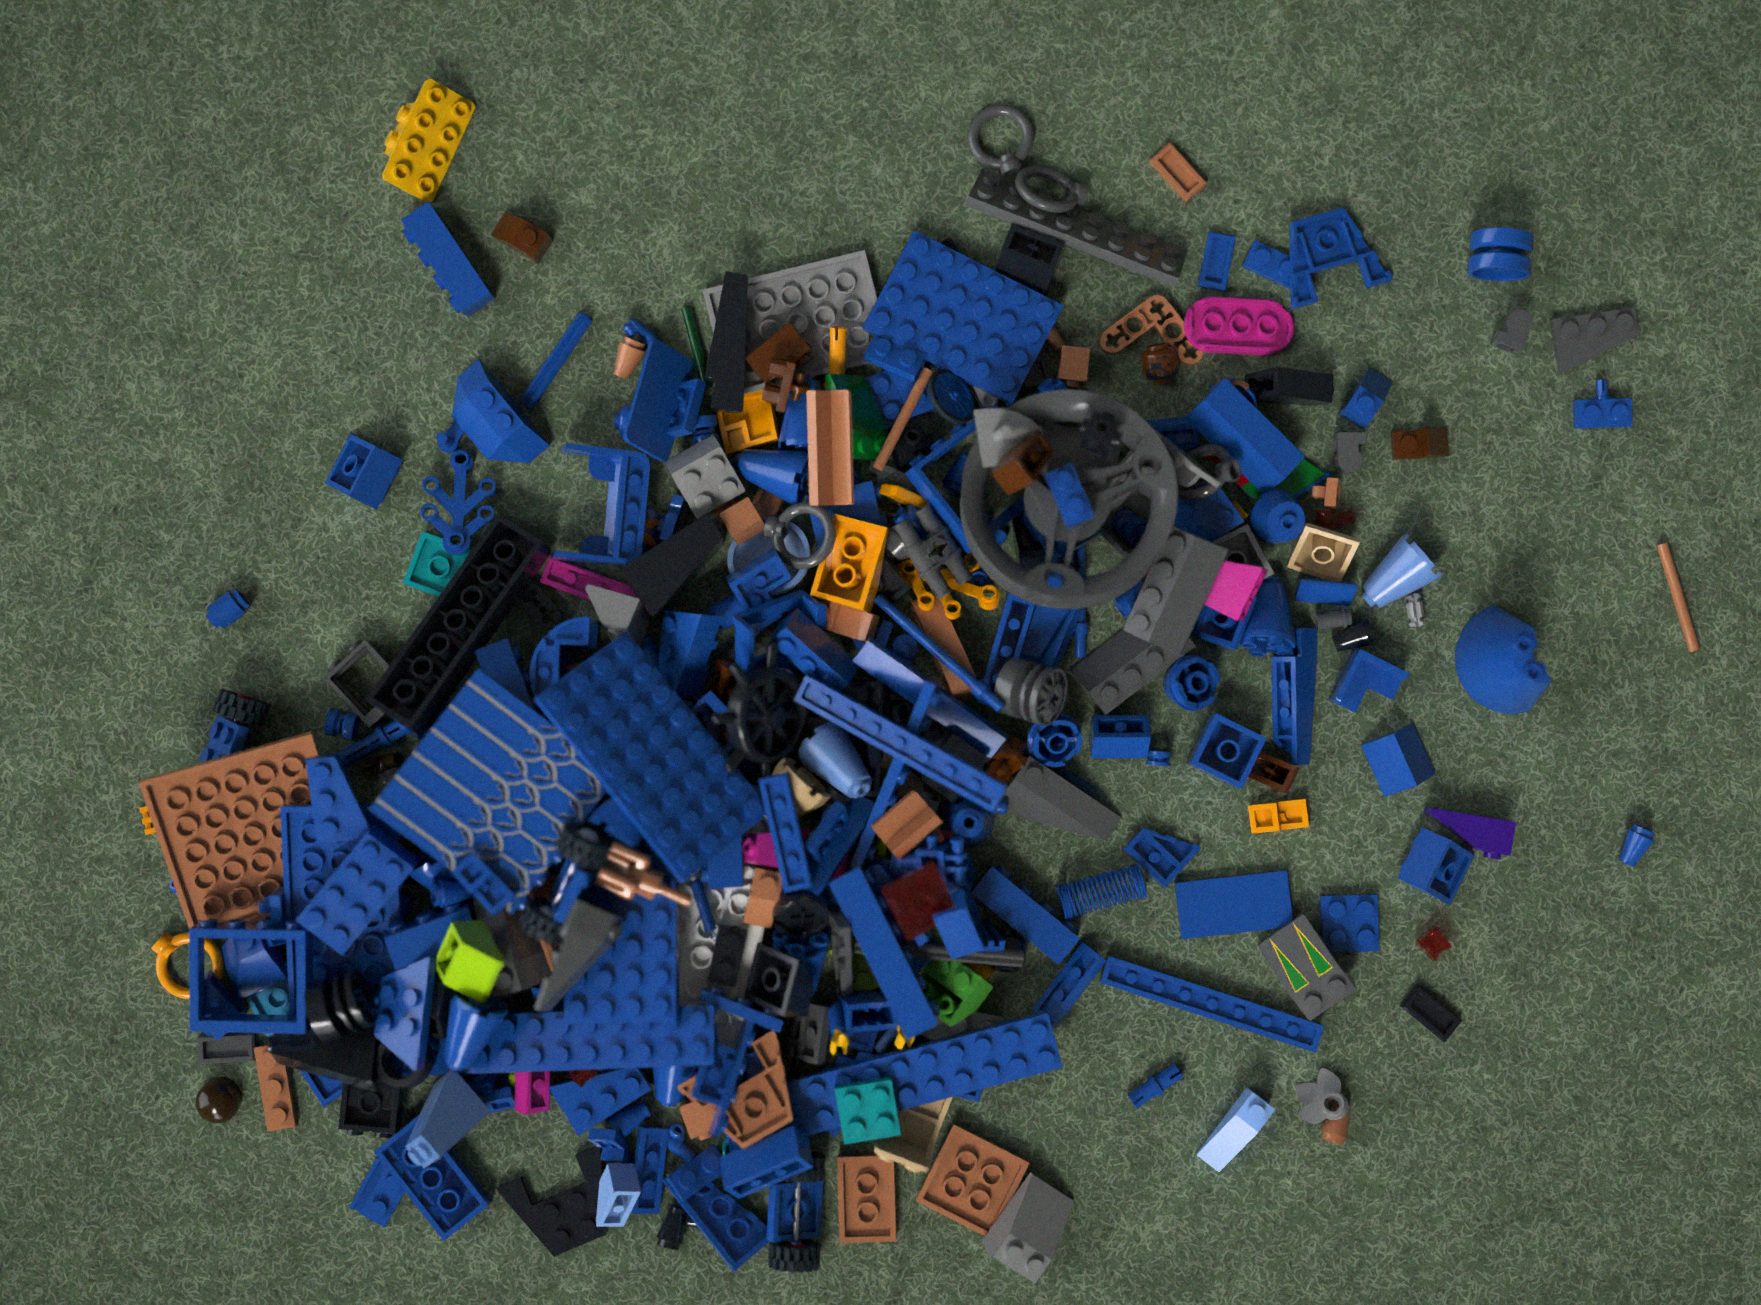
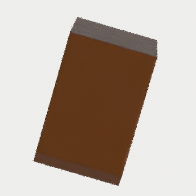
M1260 752L1248 778L1279 793L1288 794L1300 768Z

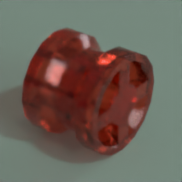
M1433 926L1428 929L1427 935L1415 940L1418 947L1433 962L1439 959L1440 953L1452 948L1448 940Z

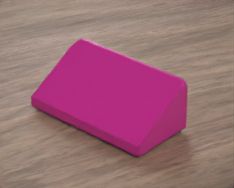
M550 1071L515 1072V1110L517 1112L527 1115L550 1110V1090L548 1088L550 1086Z

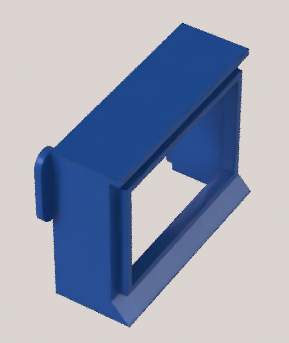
M800 589L731 615L735 624L736 662L740 664L745 673L756 667L766 665V653L754 658V628L751 626L752 624L798 607L821 630H824L826 627V605L819 603L804 590ZM778 650L777 667L785 668L789 671L795 670L797 667Z

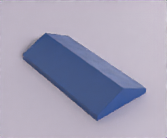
M1226 377L1185 416V419L1211 444L1220 445L1227 449L1231 458L1239 462L1241 473L1261 493L1271 491L1281 483L1305 457V454Z

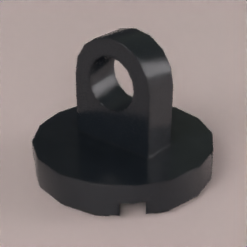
M804 889L786 892L785 897L775 904L772 911L774 927L780 933L789 937H796L795 934H803V937L814 935L828 925L830 916L828 902L823 896H817Z

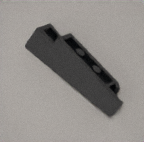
M725 271L705 379L707 382L715 383L711 402L713 412L741 413L744 405L748 277L744 274Z

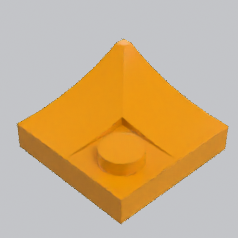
M763 390L744 394V405L741 413L716 412L726 455L732 456L738 454V452H743L745 448L754 449L779 440L780 433L775 405L762 400Z

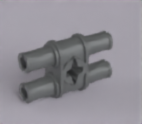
M927 504L914 512L927 533L925 539H920L908 518L900 521L893 528L906 547L904 554L908 555L919 573L918 577H921V579L925 578L936 598L940 599L952 591L939 570L941 568L940 565L946 564L958 585L968 581L973 575L960 556L962 549L958 548L947 530L948 526L940 523L930 504ZM935 547H937V549H936L935 552L932 554V556H929V554L931 553V551H932Z

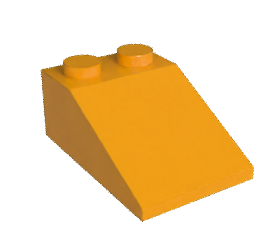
M834 514L833 521L836 528L835 544L829 556L818 566L810 595L816 599L837 603L871 614L879 587L888 528Z

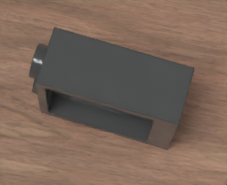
M359 640L348 649L350 654L342 661L338 659L327 669L329 673L324 679L369 728H376L388 716L375 707L369 711L341 681V678L369 652L385 670H387L392 662L372 641L364 640L362 642Z

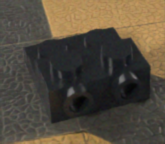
M379 1075L376 1091L343 1083L338 1129L346 1130V1134L363 1135L364 1132H374L375 1137H392V1134H396L400 1130L403 1103L400 1102L402 1087L387 1084Z

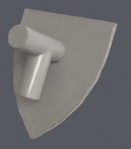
M1003 408L974 410L983 468L996 466L1003 455L1034 430L1039 429L1041 433L1043 432V429L1035 422L1015 411Z

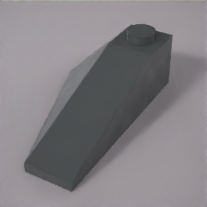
M1027 756L1028 760L1025 766L1016 772L1001 799L1008 801L1007 810L1022 819L1106 841L1121 817L1043 764Z
M475 896L473 902L477 920L484 921L505 961L492 989L494 998L542 983L545 976L551 970L541 942L536 940V936H529L527 934L528 931H523L522 926L519 925L522 912L516 909L513 914H510L505 909H502L496 916H493Z
M575 899L560 932V936L564 937L563 944L558 950L553 952L551 958L555 965L554 969L545 976L534 1009L549 1012L613 942L618 940L624 928L622 925L624 917L596 903Z

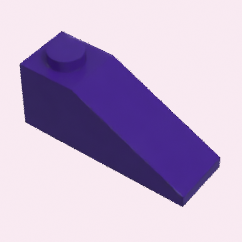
M1425 807V814L1475 850L1484 851L1483 857L1500 860L1501 854L1511 856L1516 822Z

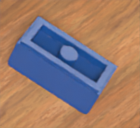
M1185 417L1146 421L1154 430L1163 434L1182 450L1199 447V431Z
M1302 578L1296 581L1295 601L1349 606L1356 593L1357 585L1356 583Z

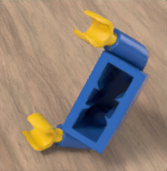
M853 991V994L841 995L839 992L837 994V1001H834L828 1010L830 1032L833 1034L830 1052L835 1055L836 1046L842 1047L844 1054L847 1053L849 1037L844 1032L853 1033L894 1029L898 1031L894 1042L898 1049H902L905 1042L911 1048L915 1036L908 1040L906 1039L885 995L877 991Z

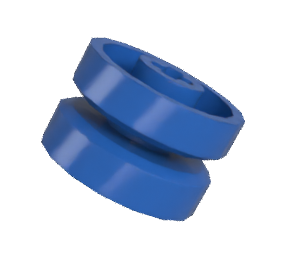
M1485 228L1473 231L1470 234L1469 249L1475 255L1468 259V276L1481 280L1503 282L1529 278L1531 276L1532 261L1526 255L1533 251L1534 235L1528 231L1514 228Z

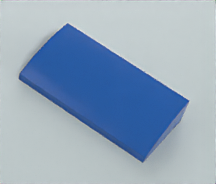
M418 1115L378 1147L374 1153L441 1239L445 1241L485 1209L492 1200L451 1148L426 1168L416 1165L410 1159L409 1151L405 1146L417 1122Z

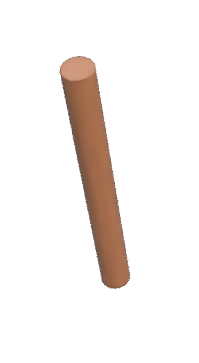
M922 368L873 463V467L883 471L930 376L933 374L930 369Z
M1667 542L1656 545L1688 651L1700 650L1669 544Z

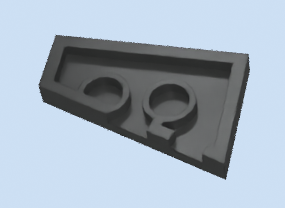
M1635 307L1551 319L1550 326L1558 375L1638 336L1639 330Z
M839 905L829 906V928L836 985L841 995L853 994L852 983L856 982V975L851 961L853 949L850 925Z

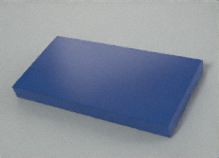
M1287 870L1174 882L1181 939L1277 929L1293 920Z

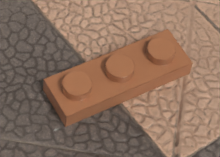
M268 1044L254 1047L267 1132L296 1127L298 1123L288 1066L276 1062L268 1051Z

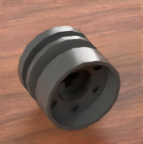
M1021 657L1011 658L1000 671L995 685L994 694L1006 704L1000 713L1017 719L1023 718L1030 723H1036L1044 727L1051 725L1060 715L1066 701L1067 677L1060 668L1050 667L1046 664L1039 665L1034 661Z

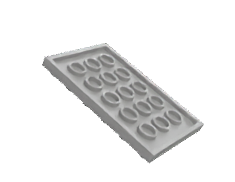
M865 250L748 278L745 358L787 323H790L811 348V354L808 356L810 360L798 370L795 367L792 379L796 380L797 372H804L806 375L814 376V378L829 374L830 326L848 327L845 371L872 364L864 360V353L874 336L865 332L862 327L877 301V296ZM723 285L703 289L713 332ZM745 359L744 394L764 390L765 384L751 369Z

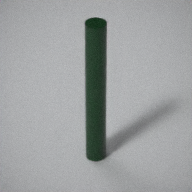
M686 306L681 308L698 377L706 383L705 389L710 388L712 383L707 382L705 379L707 363L692 306Z

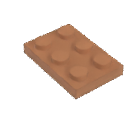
M878 1154L837 1155L839 1243L896 1242L894 1162L883 1161L877 1156Z

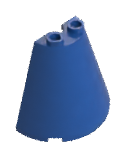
M1492 605L1478 612L1464 626L1465 628L1457 641L1455 649L1457 675L1466 692L1473 700L1484 707L1504 714L1529 712L1551 683L1545 663H1539L1533 658V651L1538 647L1533 628L1529 624Z

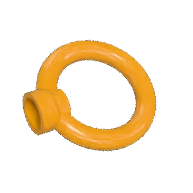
M166 932L151 948L158 954L156 958L157 977L161 985L169 993L179 998L189 999V988L178 985L171 978L167 967L169 956L178 946L189 944V932L175 936ZM204 938V949L212 960V972L221 980L224 972L222 953L214 941L210 938Z

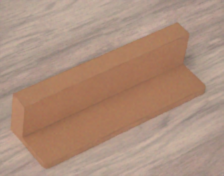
M851 390L806 391L809 505H853Z

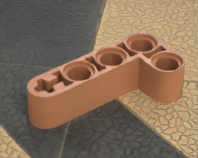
M934 595L935 605L929 611H923L919 608L918 598L910 601V608L918 627L976 677L951 620L944 614V606L941 600L937 599ZM926 598L923 599L921 602L923 604H929L931 600ZM930 653L942 678V688L963 703L977 698L971 693V688Z

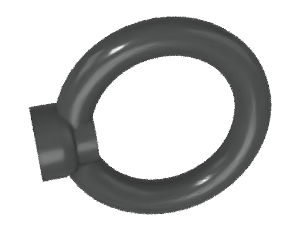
M993 105L985 108L975 116L969 126L967 139L971 153L981 164L989 168L1000 169L1003 177H1010L1018 174L1023 169L1021 162L1031 151L1034 131L1028 117L1019 109L1009 105ZM1006 116L1012 118L1020 125L1023 133L1022 144L1015 153H1008L1000 158L992 157L985 153L979 144L980 128L990 118Z
M1040 165L1025 167L1019 171L1015 179V185L1020 196L1032 206L1047 212H1067L1076 205L1083 206L1087 199V184L1074 183L1068 176L1050 167ZM1031 177H1044L1057 182L1065 189V200L1050 201L1036 195L1027 186V179Z
M1208 444L1191 450L1187 454L1194 460L1210 455L1217 456L1220 459L1221 463H1217L1215 467L1216 476L1214 477L1220 482V485L1216 488L1208 483L1201 488L1189 490L1177 483L1178 497L1186 501L1201 500L1215 493L1225 482L1238 481L1241 475L1239 462L1236 459H1232L1227 449L1220 445Z
M801 502L788 507L779 517L769 516L764 525V535L772 539L773 547L783 563L796 569H808L819 565L829 556L835 544L836 528L833 518L822 506H810L809 502ZM809 513L821 520L825 531L824 541L820 549L813 555L805 558L795 557L787 551L784 544V538L789 530L788 523L797 515Z

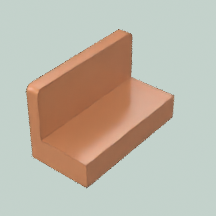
M911 790L871 825V828L899 860L940 825L942 821L915 790Z

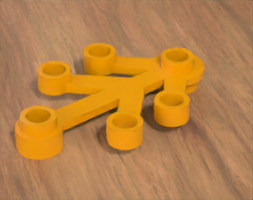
M972 553L967 554L964 557V563L969 571H978L980 569L978 562L975 565L968 564L970 560L976 562L977 560ZM910 558L899 562L897 567L913 585L912 589L918 598L919 608L923 611L933 609L935 605L934 595L925 590L922 581L926 582L925 578L921 579V577H918L919 573ZM907 567H913L914 571L907 572L905 569ZM948 568L941 570L952 591L977 598L981 608L993 610L1000 604V591L997 587L993 585L979 587L967 582L958 585ZM950 593L940 598L944 606L945 616L951 620L959 618L961 615L960 603L953 600ZM993 593L994 595L992 597H986L984 594ZM926 598L931 600L929 604H923L921 601ZM950 607H955L958 609L954 613L948 611Z

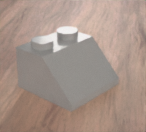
M587 584L586 592L611 642L627 631L640 647L651 622L640 599Z

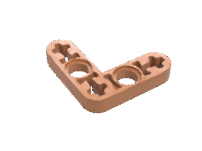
M1160 295L1149 297L1105 330L1099 340V346L1104 353L1115 355L1154 327L1163 341L1169 343V347L1176 349L1178 360L1183 365L1193 366L1203 356V351L1195 348L1197 350L1194 354L1195 359L1192 357L1185 358L1183 354L1186 350L1181 344L1178 348L1174 345L1185 336L1184 321L1168 300ZM1152 302L1156 305L1159 303L1163 305L1161 313L1164 317L1168 313L1172 316L1162 326L1158 324L1162 320L1161 316L1157 312L1154 314L1150 312ZM1131 318L1140 320L1142 324L1141 330L1137 333L1130 332L1127 328L1126 323ZM1177 324L1181 330L1180 336L1170 338L1165 331L1167 325ZM1121 326L1123 333L1130 339L1126 341L1123 336L1117 341V348L1114 346L1107 347L1106 342L1108 339L1106 336L1109 335L1112 338L1120 333L1117 327ZM1188 340L1184 342L1189 349L1194 347Z

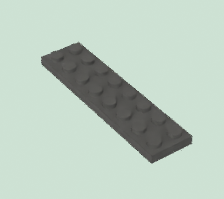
M980 171L965 205L1174 288L1179 280L1187 255V251L1176 244L1160 241L1151 234L1137 232L1123 223H1114L1104 219L1100 214L1086 212L1077 206L1063 213H1053L1038 209L1020 196L1015 182L1012 183L1002 179L992 172ZM1031 190L1036 195L1046 200L1058 201L1056 199H1053L1050 195L1046 193H1038Z

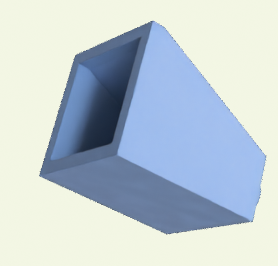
M452 1069L432 1085L405 1146L409 1151L410 1159L416 1165H421L423 1168H426L444 1155L491 1112L463 1078Z

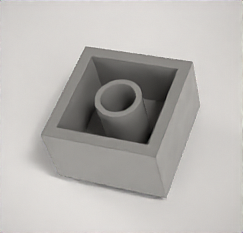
M713 434L665 461L672 478L697 519L746 491Z

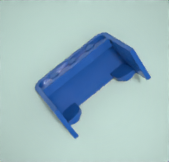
M566 443L561 448V453L589 457L588 470L591 476L597 480L609 481L604 536L592 535L585 538L581 543L580 553L555 551L551 553V559L592 564L627 565L642 555L650 461L645 454L638 451Z

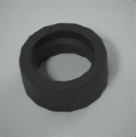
M428 1040L424 1070L414 1071L407 1077L395 1074L392 1068L393 1052L383 1043L379 1045L375 1056L376 1069L380 1078L387 1084L395 1087L417 1086L426 1080L434 1065V1051Z

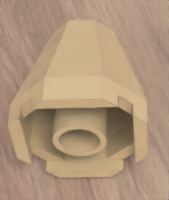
M783 757L776 765L772 775L788 772L798 819L823 806L831 796L829 793H824L825 786L808 769L801 766L798 770L794 767L796 764L794 759ZM766 815L764 818L761 819V821L764 825H766L769 828L768 819Z

